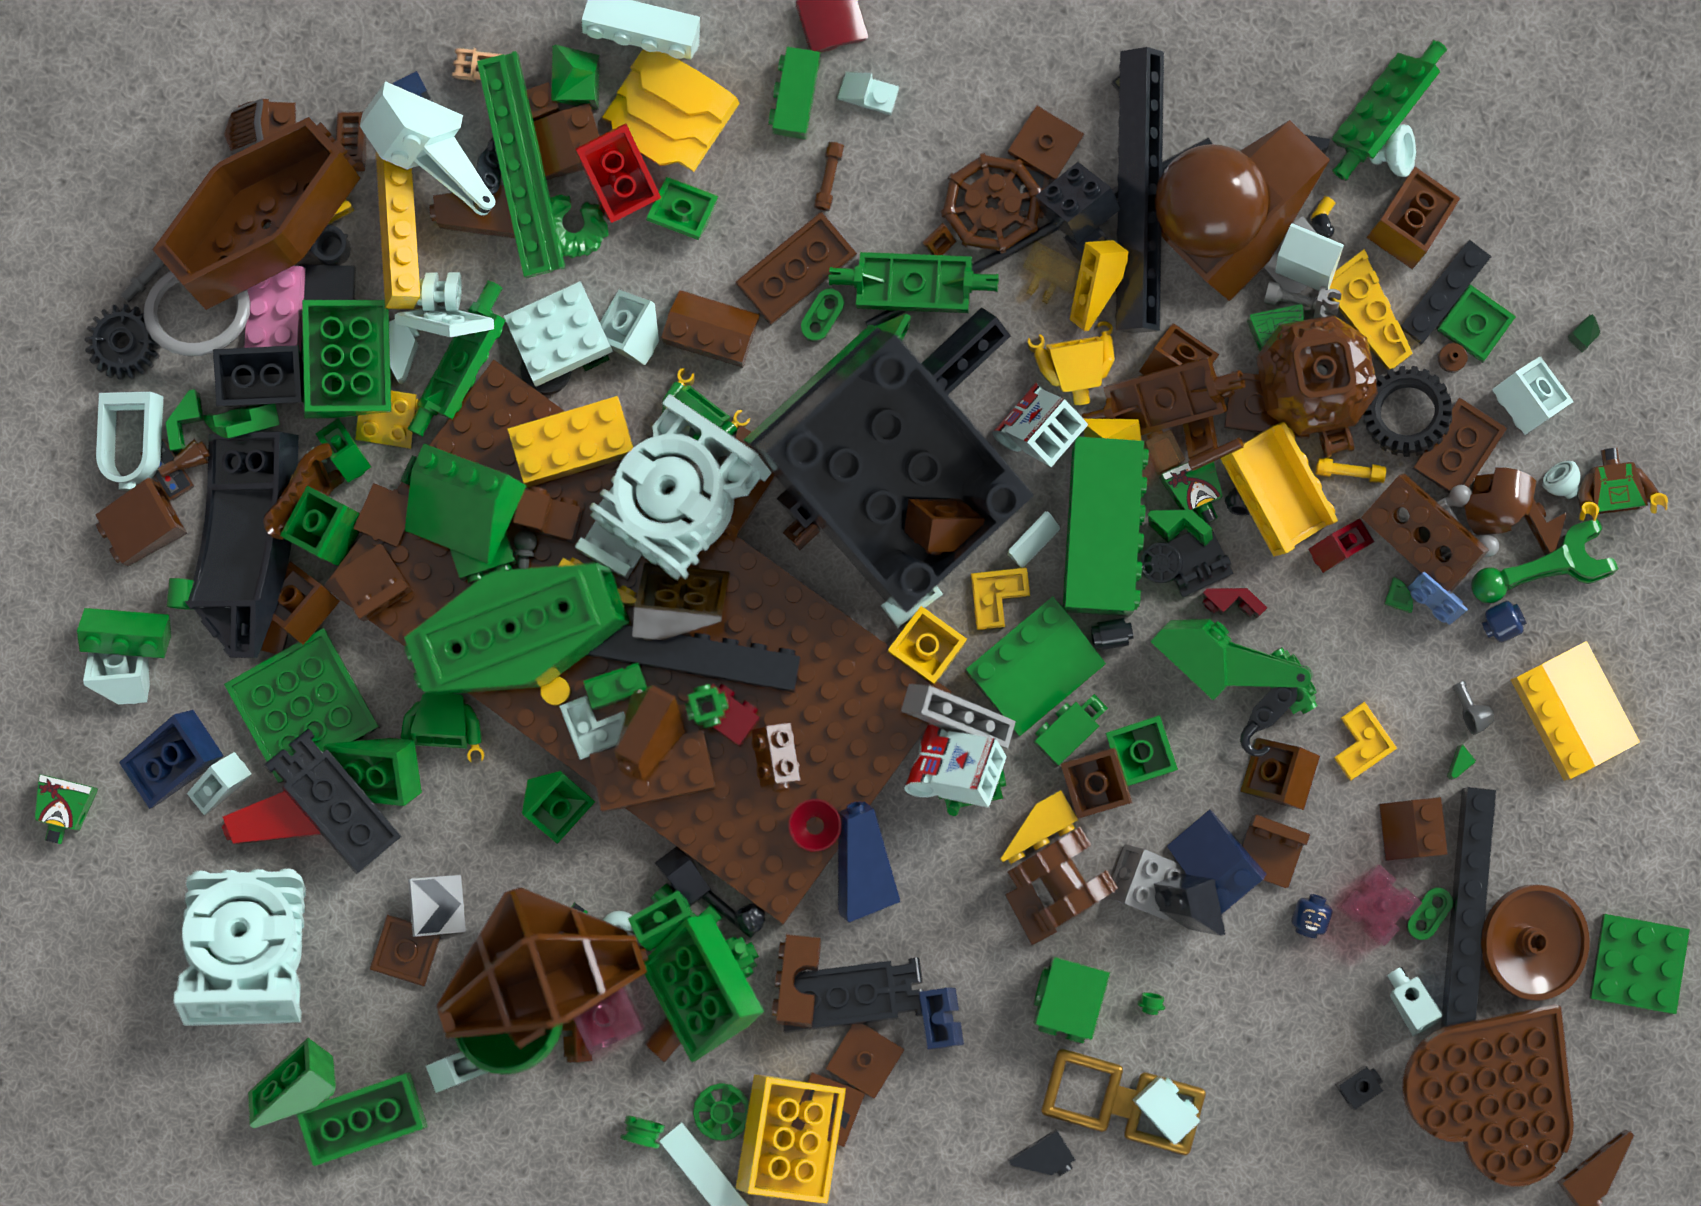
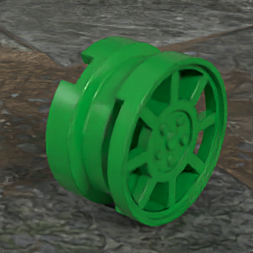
M626 1115L624 1123L626 1124L625 1131L628 1133L621 1134L620 1138L639 1145L659 1148L660 1143L655 1142V1140L659 1139V1135L663 1133L665 1125Z

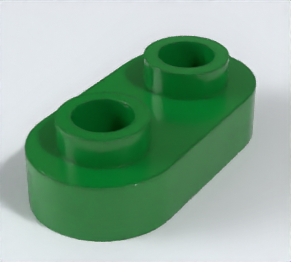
M825 289L821 291L803 318L801 331L807 340L811 342L824 340L844 308L843 297L837 290ZM832 300L835 302V307L827 309L824 305L825 302ZM818 324L821 329L819 332L813 333L810 330V326Z
M1432 888L1424 894L1406 922V928L1411 937L1417 940H1426L1434 935L1453 906L1452 896L1447 890ZM1434 897H1439L1442 901L1441 906L1438 908L1432 905ZM1418 920H1422L1425 923L1423 931H1419L1416 928Z

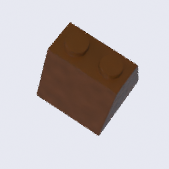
M151 478L145 479L95 514L99 521L96 524L99 533L104 539L108 537L113 546L109 548V551L117 563L121 562L127 567L187 534L161 486Z

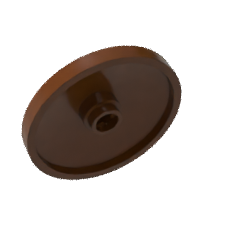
M1531 884L1510 890L1493 905L1484 922L1481 949L1485 966L1498 986L1507 993L1519 998L1547 1000L1562 994L1577 981L1585 967L1589 954V930L1581 909L1570 896L1551 886Z

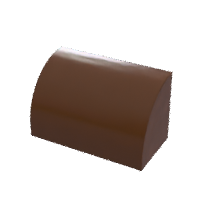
M666 1017L646 1040L645 1045L665 1063L681 1043Z

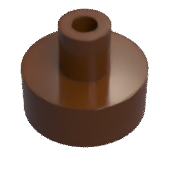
M1456 343L1447 344L1438 354L1440 367L1450 373L1460 371L1466 365L1468 359L1466 350Z

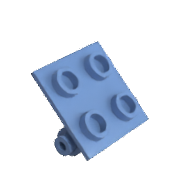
M1420 572L1407 587L1411 592V596L1417 602L1427 605L1432 610L1433 615L1441 622H1446L1450 625L1468 610L1462 604L1463 601L1454 593L1450 594L1425 572Z

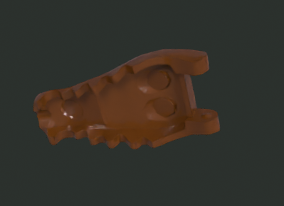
M330 444L318 445L304 455L298 463L288 486L276 504L265 514L263 518L264 527L271 537L283 539L280 535L306 486L329 496L334 488L345 481L339 470H334L327 474L322 460L332 455Z

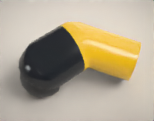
M1324 196L1312 213L1311 222L1317 234L1330 238L1334 234V227L1331 225L1328 214L1336 203L1331 198Z

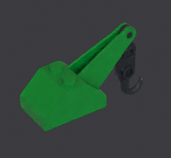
M1211 619L1170 620L1150 642L1213 701L1227 686L1273 687L1255 705L1248 724L1240 735L1241 746L1249 755L1259 757L1270 751L1269 747L1260 750L1253 748L1250 744V738L1256 732L1271 727L1294 704L1297 699V689L1306 687L1312 680L1313 674L1311 669L1305 665L1231 642V638L1228 636L1229 631L1218 621L1214 623Z

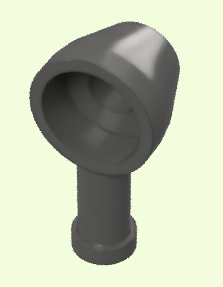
M1465 681L1453 685L1452 688L1456 691L1463 706V719L1466 727L1471 734L1475 735L1484 731L1494 722V714L1488 705H1474L1467 690V684Z

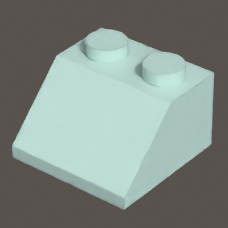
M1541 356L1516 371L1492 389L1498 402L1506 408L1513 418L1514 424L1522 430L1524 435L1573 402Z

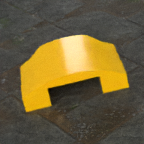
M642 49L630 67L631 72L617 91V96L602 118L612 124V129L626 123L640 153L658 165L679 163L694 172L740 103L737 97L684 62L666 53L658 51L648 52Z

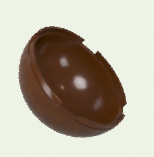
M1215 144L1197 146L1176 157L1163 172L1155 196L1156 215L1167 238L1182 251L1202 258L1225 257L1246 247L1260 232L1265 222L1269 205L1267 184L1258 166L1244 153L1228 146Z

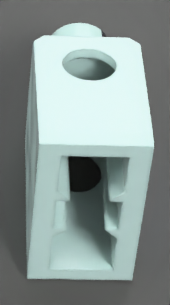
M1402 967L1387 975L1395 988L1390 997L1413 1037L1439 1022L1442 1014L1418 977L1410 980ZM1407 993L1413 994V995L1415 996L1416 1000H1415V1001H1409V1000H1407V999L1405 998V994H1407Z

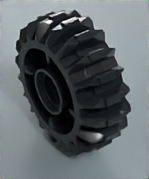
M123 304L121 312L117 305H112L111 314L106 309H103L101 311L104 316L103 319H99L96 316L93 317V321L97 323V326L87 327V330L93 334V336L85 337V342L93 344L85 348L86 353L94 354L89 361L92 364L98 363L96 369L100 373L106 370V376L112 378L116 373L117 379L123 380L127 373L130 379H135V370L141 375H145V370L142 366L145 364L150 368L154 366L149 359L151 356L159 358L160 354L153 349L160 348L161 346L151 338L147 331L143 317L144 312L140 314L141 309L137 306L130 312L128 304ZM123 336H129V344L125 348H118V340Z

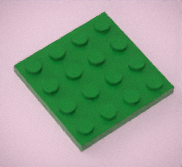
M324 628L315 632L304 645L298 642L224 684L266 762L282 749H285L290 756L295 754L288 744L306 729H310L313 732L315 738L312 741L323 753V746L325 744L356 741L380 728ZM274 770L273 774L277 782H284Z

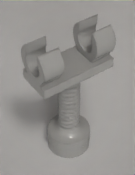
M1269 281L1264 303L1276 305L1278 301L1282 300L1283 302L1296 303V305L1302 304L1304 307L1310 306V308L1315 309L1314 318L1326 317L1325 313L1328 312L1338 315L1340 302L1330 301L1328 298L1332 297L1341 300L1342 294L1336 289L1326 290V287L1321 286L1318 298L1314 299L1311 296L1284 291L1280 283Z

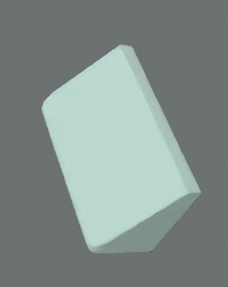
M1045 511L1008 550V556L1021 568L1025 567L1060 530L1053 516L1048 511Z

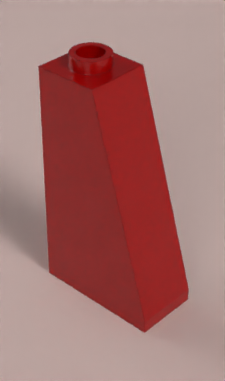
M285 791L223 816L225 824L221 825L228 841L232 840L234 844L322 835Z

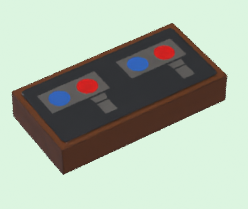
M164 438L161 441V461L159 467L170 462L176 456L170 451L169 444ZM159 470L154 475L169 501L175 500L195 487L185 470H177L164 478Z

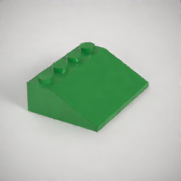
M302 300L304 419L340 418L391 412L389 309H385V300Z
M423 444L411 471L405 531L491 565L526 485L505 473Z
M1052 596L966 668L965 673L1002 716L1016 721L1013 730L1020 737L1106 665V663L1073 619Z
M711 914L686 918L648 956V961L644 962L647 971L644 975L691 1062L697 1061L746 1029L764 1012Z

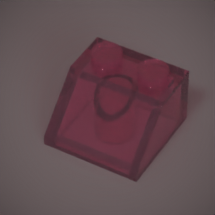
M626 986L573 1018L590 1054L645 1029Z

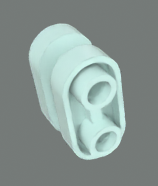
M448 272L446 281H439L438 273H425V277L420 279L418 306H422L423 311H436L438 302H445L446 311H458L462 296L460 272Z

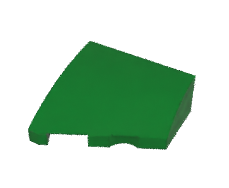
M254 404L230 409L220 414L211 413L203 415L207 426L224 438H232L280 425L275 404Z

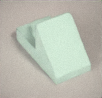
M846 72L838 100L891 115L899 87L872 79V73Z

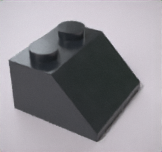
M1181 873L1154 883L1155 901L1160 912L1189 930L1219 936L1226 934L1214 879Z

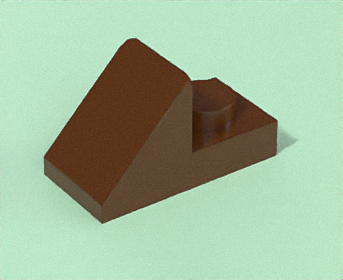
M1533 498L1529 515H1524V518L1546 556L1556 550L1567 513L1546 522L1545 517L1547 515L1545 509L1540 502L1536 503Z

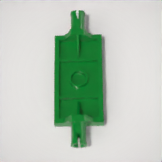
M1432 40L1420 58H1414L1398 52L1390 61L1389 65L1331 138L1337 146L1346 149L1347 152L1337 166L1333 168L1332 172L1335 176L1347 181L1360 162L1364 163L1368 157L1374 159L1441 72L1436 63L1447 52V48L1441 42Z
M860 252L859 265L855 266V269L830 267L829 285L854 286V289H857V309L969 313L970 293H973V291L998 292L999 274H974L971 256Z
M487 280L477 301L473 302L467 311L494 319V329L453 337L417 404L419 408L407 427L409 431L423 437L434 415L437 416L439 414L453 419L455 414L461 409L462 401L467 391L474 385L476 375L482 364L487 361L489 351L495 340L501 335L502 327L506 321L491 310L503 290L498 284Z

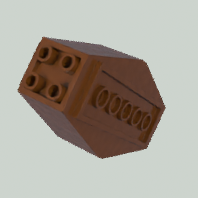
M307 117L220 161L209 171L152 249L205 310L277 275L302 260L361 179L354 170L358 165L349 156L340 142L331 136L332 134L321 122L316 125ZM271 222V226L269 228L263 229V226L266 223Z

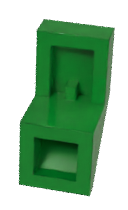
M195 389L187 392L166 421L169 448L174 454H178L186 447L182 425L204 421L200 393Z
M1151 510L1147 514L1149 526L1168 543L1184 528L1204 546L1213 539L1212 528L1192 510Z

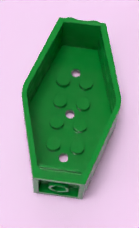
M592 563L495 571L482 577L404 637L407 644L404 646V650L410 662L413 661L416 670L414 680L418 688L422 689L423 692L452 694L535 688L553 681L625 626L629 619L610 567ZM562 602H567L569 605V609L565 613H561L559 610V605ZM512 622L515 625V630L509 634L506 632L505 627L508 623ZM455 643H459L462 646L459 654H455L452 651Z

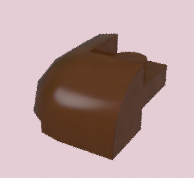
M1495 467L1494 474L1477 475L1474 481L1473 492L1470 495L1469 501L1465 504L1466 518L1474 534L1478 536L1512 531L1511 527L1518 523L1524 515H1529L1537 481L1525 472L1502 467Z

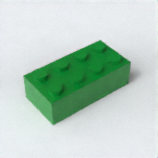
M410 1072L323 1101L317 1107L297 1114L313 1167L428 1127Z

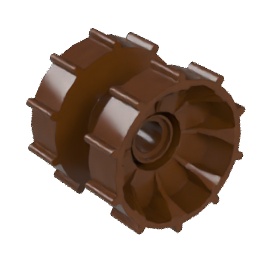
M1081 827L1008 871L1018 890L1040 878L1054 900L1053 903L1034 915L1044 933L1055 929L1118 889L1107 870L1085 882L1073 863L1072 857L1091 846Z

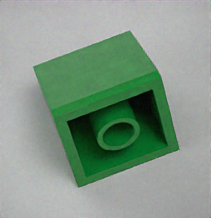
M306 486L280 536L310 553L339 566L349 553L360 532L353 529L360 513Z

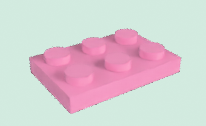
M292 266L247 290L250 299V315L245 327L244 348L299 345L301 351V308L305 288L304 267Z

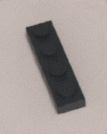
M1469 239L1402 323L1401 329L1422 345L1492 256Z

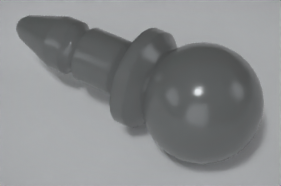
M522 530L514 538V545L517 549L514 555H519L517 568L528 569V557H534L532 550L537 545V538L533 532Z

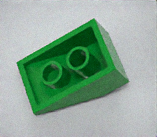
M382 738L329 743L323 746L324 751L328 750L373 803L405 806L422 793L415 740Z
M310 1038L303 1041L248 1092L249 1125L252 1128H257L315 1108L323 1100H328L336 1089L333 1056Z

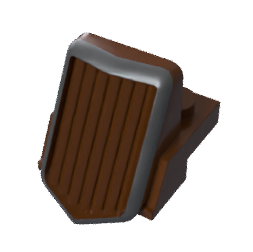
M258 99L238 105V108L231 112L224 133L231 153L234 155L295 124L296 103L269 102V99Z

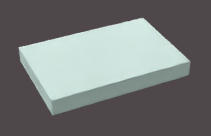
M439 305L436 307V311H423V308L395 314V324L447 337L494 329V319L460 310L446 311L445 307Z

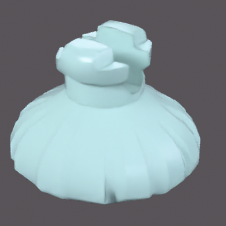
M1399 125L1374 159L1370 158L1371 162L1375 165L1387 162L1390 170L1395 175L1408 177L1414 168L1416 156L1415 137L1411 127Z

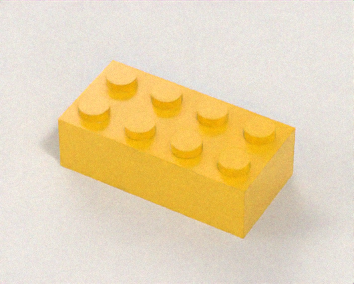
M618 396L508 428L523 483L527 488L622 460L634 448Z

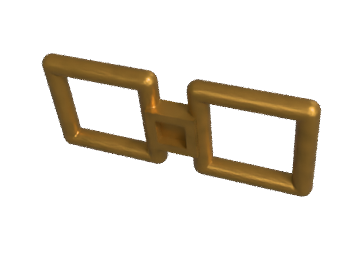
M1059 1049L1057 1051L1041 1109L1044 1116L1104 1132L1108 1128L1111 1114L1128 1118L1124 1131V1136L1128 1140L1181 1155H1188L1191 1152L1198 1124L1176 1145L1167 1138L1137 1130L1142 1110L1134 1103L1133 1099L1157 1075L1147 1072L1141 1073L1136 1090L1119 1086L1123 1074V1067L1121 1065L1066 1049ZM1066 1062L1110 1074L1098 1119L1054 1106ZM1171 1080L1179 1089L1178 1094L1193 1098L1192 1104L1199 1111L1196 1114L1199 1119L1206 1096L1205 1090Z

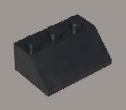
M299 345L213 349L216 406L304 402L303 362Z

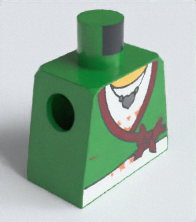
M1187 462L1160 475L1159 478L1180 510L1197 511L1198 516L1206 523L1218 519L1212 503L1219 501L1223 495L1214 462L1195 471L1191 470Z
M40 774L35 820L49 824L45 841L62 844L66 828L80 831L98 788Z

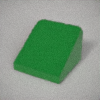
M1463 744L1458 745L1447 773L1448 779H1456L1476 763L1475 758Z

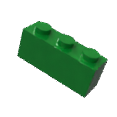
M787 47L786 54L780 55L778 71L782 72L781 82H775L773 98L777 99L776 109H770L768 125L773 126V134L806 140L820 64V52Z
M84 608L77 628L79 652L165 658L171 639L170 616L168 614Z

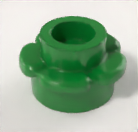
M1143 992L1141 1000L1137 1002L1142 1007L1141 1011L1146 1014L1158 1015L1159 1011L1165 1010V1006H1163L1164 997L1156 993Z

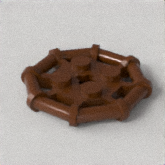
M985 153L979 154L980 157L956 173H950L948 176L949 183L941 216L949 222L961 239L964 247L972 246L1000 251L1002 254L1006 253L1008 248L1029 234L1036 233L1039 229L1037 223L1040 205L1035 196L1043 188L1038 186L1023 165L1024 161L1021 159L1011 160L987 156ZM988 167L1009 170L1010 173L1007 177L999 174L990 175ZM980 169L983 170L984 176L971 185L964 182L965 179ZM1017 175L1029 192L1020 193L1016 188L1013 180ZM960 188L966 192L964 206L955 207ZM989 198L1000 200L998 202V209L995 210L993 207L986 208ZM1030 201L1027 219H1024L1020 216L1022 202ZM958 216H967L973 225L970 231L966 229ZM1015 223L1021 226L1003 238V231ZM987 230L991 231V233H996L997 239L976 235L979 231Z

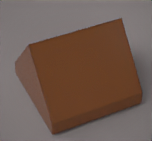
M795 520L783 531V534L800 551L820 530L814 522L804 528Z

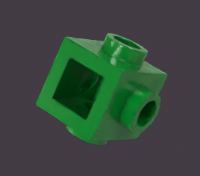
M710 684L694 688V693L688 695L690 702L685 703L689 720L695 719L696 724H703L704 728L721 724L720 719L725 717L724 710L729 709L725 693L719 694L716 687L711 688ZM705 702L713 704V709L709 713L702 710Z

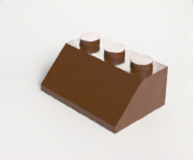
M679 290L670 309L661 339L663 344L743 368L760 314Z

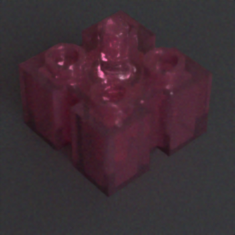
M1380 864L1374 865L1362 878L1360 883L1364 888L1359 893L1357 890L1351 891L1337 908L1354 923H1359L1362 920L1367 925L1363 931L1379 946H1385L1400 929L1395 924L1398 919L1408 920L1423 902L1406 887L1397 890L1392 886L1396 879Z

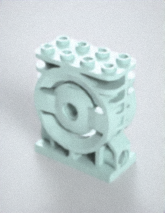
M669 394L663 402V405L666 407L665 411L653 425L654 437L639 443L624 457L617 469L616 475L610 480L613 483L611 490L608 492L603 489L600 495L604 499L599 505L592 503L589 508L593 511L590 516L599 522V525L612 535L615 533L628 547L633 550L635 548L638 549L648 561L654 565L658 563L667 574L678 580L680 577L684 579L688 577L689 574L686 568L690 563L697 565L699 559L696 555L699 551H707L709 546L724 532L733 513L734 498L747 496L759 479L764 482L766 481L771 471L756 452ZM697 435L700 439L696 441L692 437ZM727 456V460L720 466L717 462L719 457ZM681 458H690L699 466L704 479V491L712 495L710 501L702 496V482L696 470ZM675 486V489L671 494L665 495V492L669 487ZM636 496L642 509L651 518L661 522L672 523H656L643 517L635 506ZM687 517L692 523L689 525L681 519Z
M260 869L243 873L233 870H225L222 873L193 872L186 879L188 892L185 893V903L187 909L184 910L185 920L183 923L184 953L190 967L179 975L178 992H175L174 1004L183 1024L300 1023V982L296 970L302 953L301 940L302 928L304 927L303 913L305 912L303 898L306 895V888L302 877L293 869H282L279 872H266ZM264 909L270 910L274 915L277 914L279 916H269ZM246 931L242 937H234L236 933ZM205 948H210L212 953L224 963H221L215 960L213 957H211L205 950Z

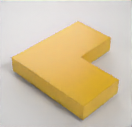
M1027 568L970 574L977 630L1004 628L1002 599L1030 596Z
M1365 702L1340 718L1356 740L1354 744L1333 757L1349 781L1397 749Z

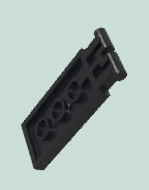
M306 729L288 744L295 754L290 756L285 749H282L268 760L264 767L269 773L275 770L285 782L282 789L357 875L402 836L328 750L323 753L312 741L315 735L310 729Z
M920 958L908 959L909 964L892 966L891 961L800 972L795 977L794 987L802 994L814 995L815 997L812 1028L783 1025L784 1033L898 1019V1013L915 1011V1016H923L919 992L924 990H912V985L923 983Z

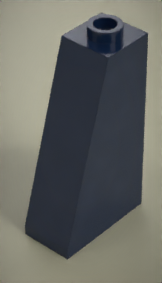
M861 801L850 803L846 806V809L838 812L841 820V831L838 838V911L849 923L901 902L875 811L866 802Z

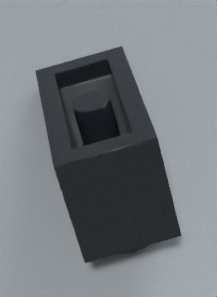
M1057 1129L1007 1159L1011 1166L1051 1176L1057 1173L1058 1177L1073 1168L1071 1163L1076 1161Z

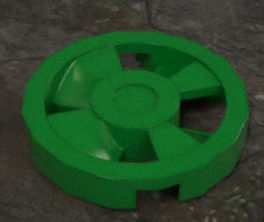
M719 1083L711 1085L699 1094L694 1103L693 1114L695 1124L701 1133L711 1140L725 1141L734 1139L745 1129L749 1108L748 1099L740 1089L731 1084ZM722 1089V1100L716 1102L711 1092ZM742 1101L745 1112H733L732 1106ZM699 1112H710L711 1118L702 1123ZM728 1123L732 1133L721 1135L722 1124Z

